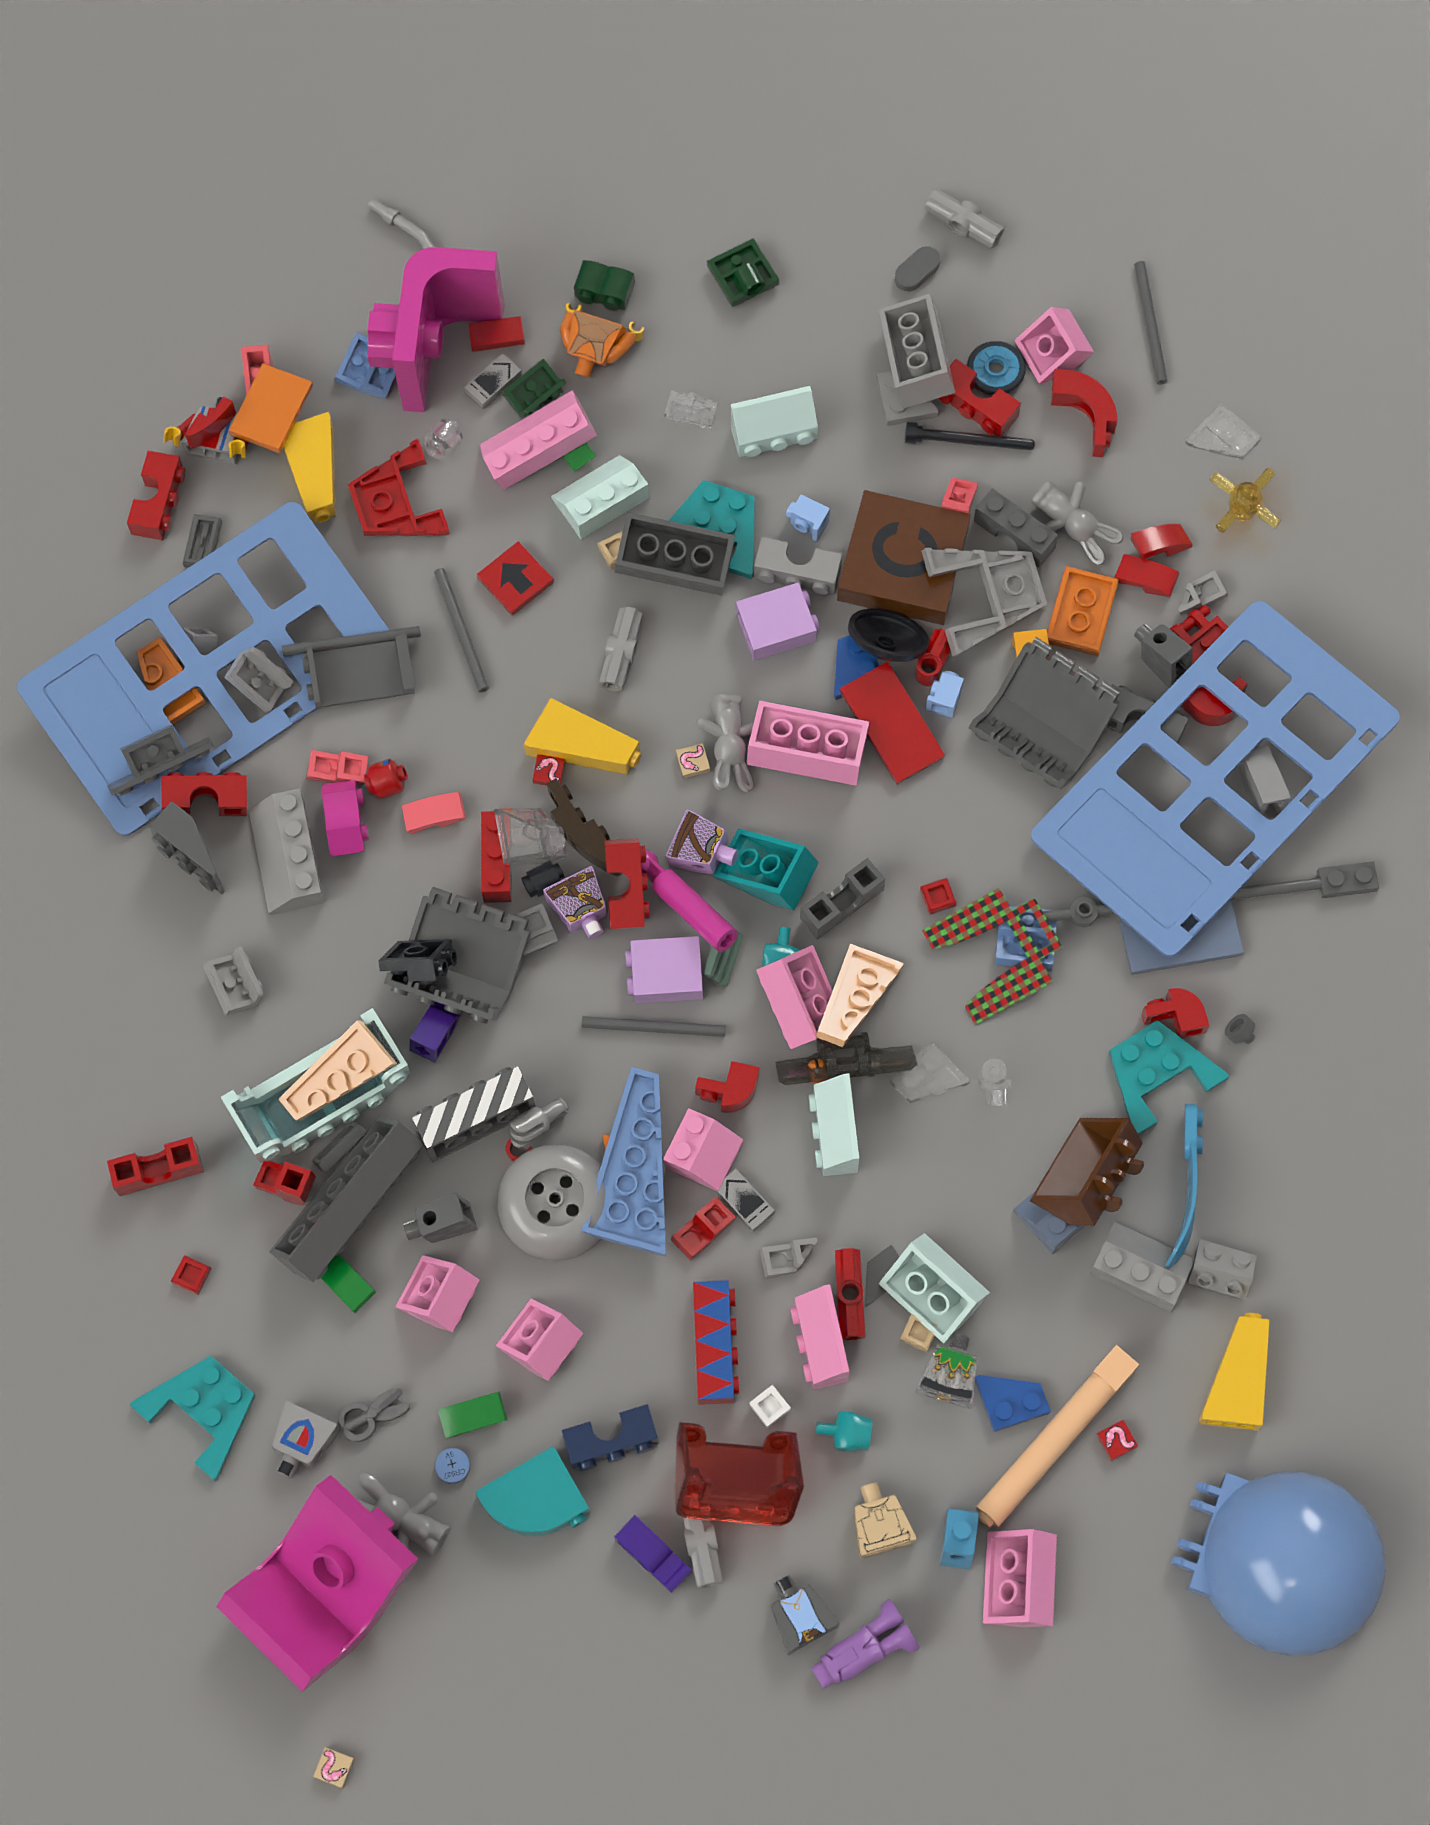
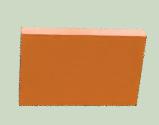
M263 363L229 429L230 435L280 454L313 388L312 381Z
M1065 566L1047 632L1049 644L1099 656L1119 579Z

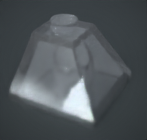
M494 809L504 865L543 864L549 860L552 862L568 856L563 828L541 809Z

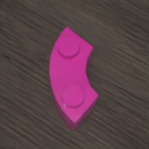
M356 780L323 784L322 799L330 855L338 856L364 852V842L369 841L367 824L362 825L360 806L365 805L362 788L357 789Z

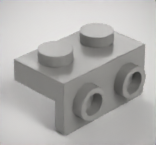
M254 647L240 652L224 677L264 712L271 711L282 691L291 687L294 683L284 669L277 667L267 658L263 651Z
M242 946L236 947L231 955L205 962L204 970L225 1016L255 1008L263 997V985L256 978L252 970L251 959L245 954Z
M1200 1239L1188 1282L1195 1286L1245 1299L1253 1279L1257 1255Z

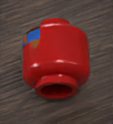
M389 758L371 764L364 775V780L371 795L375 794L376 797L384 799L401 793L404 790V781L408 780V775L403 764L398 765L395 760Z

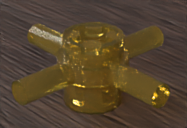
M1266 468L1254 483L1243 482L1237 486L1218 472L1212 475L1210 481L1230 495L1229 511L1216 525L1220 532L1224 533L1236 519L1246 521L1254 517V515H1257L1274 529L1278 527L1281 519L1261 505L1262 495L1260 491L1275 476L1272 469ZM1240 499H1246L1244 503L1239 501Z

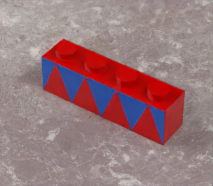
M728 1280L693 1282L698 1405L734 1403V1395H740L739 1377H733L732 1365H738L737 1347H731V1336H737L736 1318H730V1307H735V1289H729Z

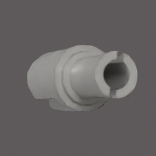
M558 1097L541 1109L533 1106L510 1121L512 1144L518 1148L523 1147L548 1132L551 1122L568 1113V1106L565 1101Z

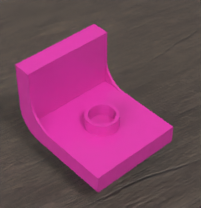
M443 247L422 249L412 255L405 265L400 304L374 303L373 311L369 313L367 328V358L369 367L394 368L403 411L425 412L431 358L440 359L443 328L458 321L482 322L503 319L505 303L497 251Z
M330 1475L315 1486L278 1547L255 1570L227 1590L216 1607L303 1692L346 1657L367 1636L418 1558L392 1534L395 1523L377 1507L370 1513Z

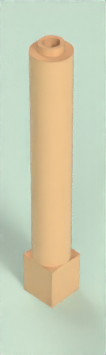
M1117 1345L1110 1351L1090 1377L975 1507L979 1512L978 1519L985 1526L990 1528L993 1525L998 1528L1097 1413L1136 1371L1139 1364Z

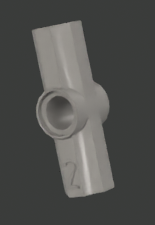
M938 188L931 193L925 205L926 211L947 222L949 228L955 234L963 237L969 235L991 249L998 244L1004 233V227L982 215L980 209L974 203L966 200L960 202Z
M625 607L619 609L613 634H610L607 640L604 655L605 662L599 686L608 691L617 692L623 690L629 665L633 664L637 650L636 639L643 618V614L635 608Z
M693 1493L680 1497L686 1529L684 1530L688 1555L692 1558L697 1587L708 1588L722 1584L723 1580L717 1551H719L714 1525L710 1522L705 1493Z

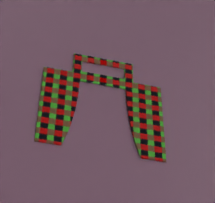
M997 888L922 930L931 948L936 949L975 937L1007 921L1028 957L989 983L965 1005L975 1025L1053 983L1040 959L1063 946L1035 898L1012 910L1000 888ZM1030 909L1033 911L1051 943L1039 951L1019 915Z

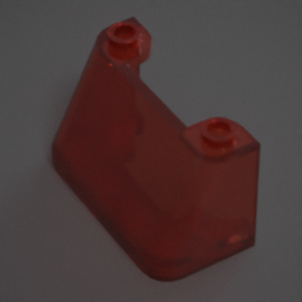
M679 1423L676 1434L675 1509L679 1516L687 1519L783 1526L792 1521L804 1488L796 1432L775 1431L766 1436L762 1446L706 1442V1430L704 1427L695 1423Z

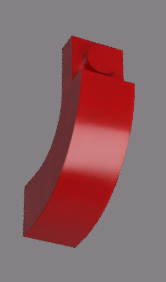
M1054 369L1051 405L1073 407L1085 413L1093 426L1092 457H1103L1105 447L1110 448L1111 433L1115 434L1117 426V411L1112 397L1098 381L1084 373L1074 370Z

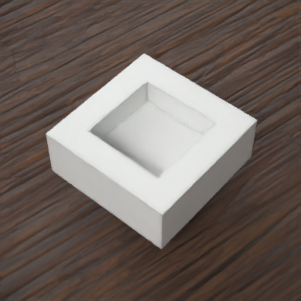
M773 1385L749 1402V1406L767 1428L791 1410L790 1406Z

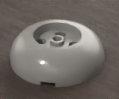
M562 1144L539 1146L518 1157L505 1172L497 1195L498 1216L507 1237L524 1252L542 1260H568L589 1251L600 1239L582 1232L581 1229L591 1215L589 1227L593 1228L604 1208V1183L602 1182L598 1194L596 1182L601 1165L586 1152ZM568 1176L572 1179L573 1183L569 1188H563L560 1185L562 1177ZM535 1183H540L544 1187V1191L539 1195L531 1191V1187ZM554 1194L561 1198L557 1204H552L549 1201ZM569 1205H576L579 1208L576 1216L571 1217L566 1213ZM542 1211L550 1214V1220L546 1223L538 1221L537 1216Z

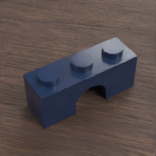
M648 1404L619 1412L622 1430L612 1440L607 1441L598 1438L593 1432L591 1422L563 1429L562 1434L572 1468L586 1471L597 1466L596 1462L608 1459L609 1463L624 1459L626 1457L625 1453L636 1450L637 1454L653 1450L654 1445L658 1444L659 1441Z

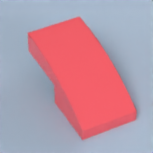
M311 750L306 779L328 783L356 780V784H364L368 756L342 751L337 755Z
M459 792L432 796L402 805L406 830L411 834L436 825L442 828L466 819L461 793Z

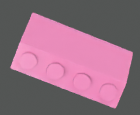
M572 390L481 443L480 447L483 459L494 480L505 490L593 439L597 434L575 392Z
M759 701L748 745L747 765L857 786L869 722Z

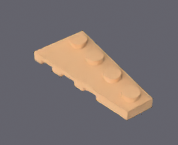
M850 944L816 1037L843 1047L902 970L904 963Z
M356 1021L278 1100L295 1121H301L395 1066L397 1063L363 1021Z

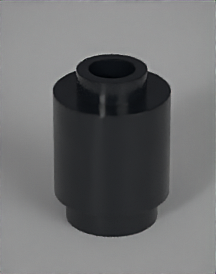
M549 860L527 871L521 880L530 898L536 895L538 897L544 895L543 889L561 881L565 876L559 864H552Z

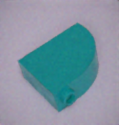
M554 1446L475 1491L482 1506L497 1524L511 1532L525 1536L548 1535L569 1525L572 1528L584 1523L587 1520L586 1515L591 1513Z

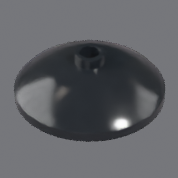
M879 608L862 609L855 612L850 617L848 623V632L853 641L871 656L884 661H912L923 656L929 646L930 641L926 631L914 620L894 611Z

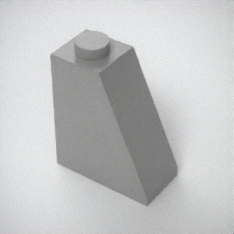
M1258 745L1239 764L1249 804L1268 820H1272L1288 805L1291 797L1269 746L1260 747Z

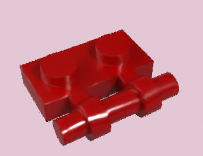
M1206 605L1201 606L1198 610L1193 609L1187 614L1188 618L1179 625L1175 624L1170 628L1171 631L1192 647V664L1228 628L1218 615L1210 622L1205 618L1211 613ZM1194 626L1200 629L1192 636L1187 633Z

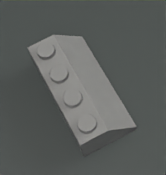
M298 788L271 794L249 809L268 913L272 915L323 904L325 901L302 792Z

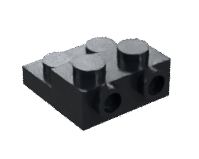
M451 939L397 941L378 962L380 971H391V974L407 972L409 981L431 984L436 982L440 976H446L449 966L456 965L457 952L453 949Z

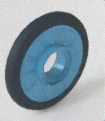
M990 341L979 345L972 351L967 361V366L977 373V381L974 386L985 393L993 395L999 388L1006 393L1016 389L1022 382L1026 372V365L1022 354L1014 346L1001 341ZM1000 363L1004 369L1000 373H994L989 369V365Z

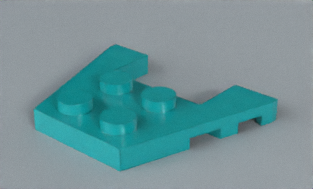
M703 480L669 521L735 535L733 546H736L728 570L730 573L752 579L755 496Z
M1158 1020L1109 1051L1117 1083L1123 1096L1126 1113L1138 1135L1155 1126L1158 1122L1142 1097L1187 1069L1192 1071L1206 1093L1229 1078L1227 1072Z
M209 1356L133 1400L129 1405L151 1424L171 1401L176 1403L215 1438L194 1463L216 1482L256 1395L217 1360Z

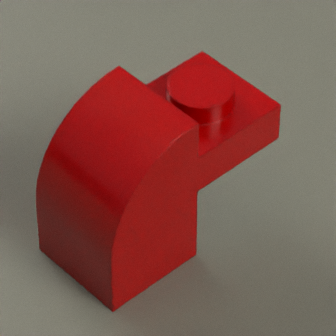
M1241 677L1233 682L1236 687L1245 693L1248 684ZM1204 687L1198 688L1181 705L1194 720L1206 726L1224 725L1232 720L1235 713Z
M1181 988L1169 989L1166 995L1167 1001H1164L1162 998L1149 1001L1147 1006H1144L1141 1014L1144 1025L1154 1023L1157 1020L1172 1019L1176 1034L1182 1039L1205 1034L1209 1028L1206 1011L1200 999L1192 992Z
M731 1061L726 1083L698 1077L695 1093L697 1096H700L701 1100L716 1103L717 1100L722 1101L721 1112L723 1113L739 1111L746 1107L755 1095L759 1079V1067Z
M269 1160L263 1161L253 1186L256 1189L281 1197L286 1202L304 1205L316 1176L311 1170L286 1161L284 1165Z

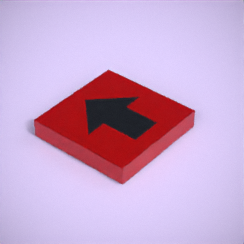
M519 541L476 574L477 579L512 616L554 583L551 575Z

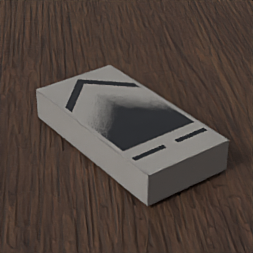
M502 353L464 387V390L484 409L501 391L520 377L522 371Z
M734 1169L726 1176L719 1191L716 1190L721 1198L753 1232L775 1213V1210L737 1169Z

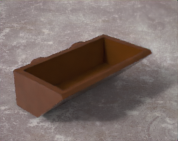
M1079 1118L1031 1197L1030 1202L1069 1225L1095 1226L1104 1210L1109 1212L1118 1211L1123 1203L1122 1198L1112 1195L1119 1183L1125 1179V1173L1137 1175L1144 1168L1143 1161L1134 1159L1143 1142L1130 1118Z

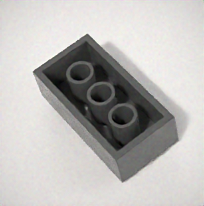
M627 512L615 564V573L722 596L735 535Z

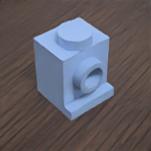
M800 495L796 503L791 502L786 517L790 518V524L802 533H811L812 540L817 542L829 522L830 508Z
M952 671L942 672L940 681L934 680L930 695L927 698L926 710L952 718L962 691L964 678L959 677L958 674Z

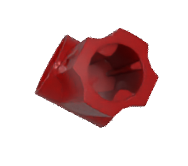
M944 629L934 630L929 640L927 652L917 660L915 676L918 683L922 686L929 687L933 685L934 680L939 681L940 673L951 653ZM932 667L935 671L926 673L922 668Z

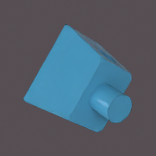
M947 1508L940 1566L970 1570L975 1551L978 1512Z

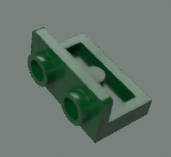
M543 358L501 391V394L518 416L522 418L543 408L541 403L547 398L552 401L564 392L561 387L567 382L564 378L560 380Z

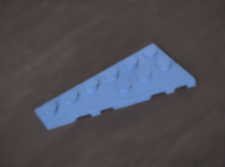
M631 1067L596 1180L598 1194L602 1182L604 1183V1208L596 1225L593 1228L589 1227L591 1215L582 1226L581 1231L592 1237L666 1257L659 1074Z

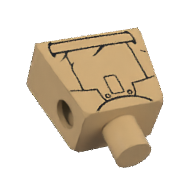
M877 1482L862 1486L860 1489L865 1503L854 1507L860 1559L914 1544L916 1542L915 1533L896 1496L891 1495L882 1498Z

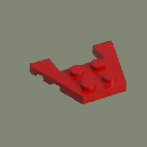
M419 439L413 440L409 443L410 446L401 452L397 451L392 454L385 463L379 467L374 466L348 484L364 536L450 535L442 509L414 516L400 472L426 465Z

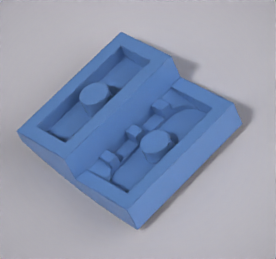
M356 332L334 381L365 394L385 399L396 376L394 368L369 367L367 358L368 337Z
M1031 909L1019 915L1038 951L1051 944ZM1006 921L998 925L995 964L1015 966L1027 959L1028 957L1008 922ZM1057 921L1049 922L1056 934ZM1054 952L1040 959L1046 970H1052Z

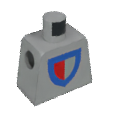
M286 1400L272 1443L273 1450L283 1455L276 1471L292 1479L299 1463L313 1469L340 1432V1427L336 1423Z

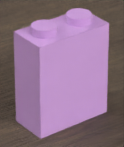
M799 582L736 602V614L753 661L816 642V633L820 630L816 615L810 614L808 609L811 606L809 595L806 590H801Z
M699 936L630 941L631 950H625L626 967H632L633 977L627 978L628 995L634 994L635 1004L703 999Z

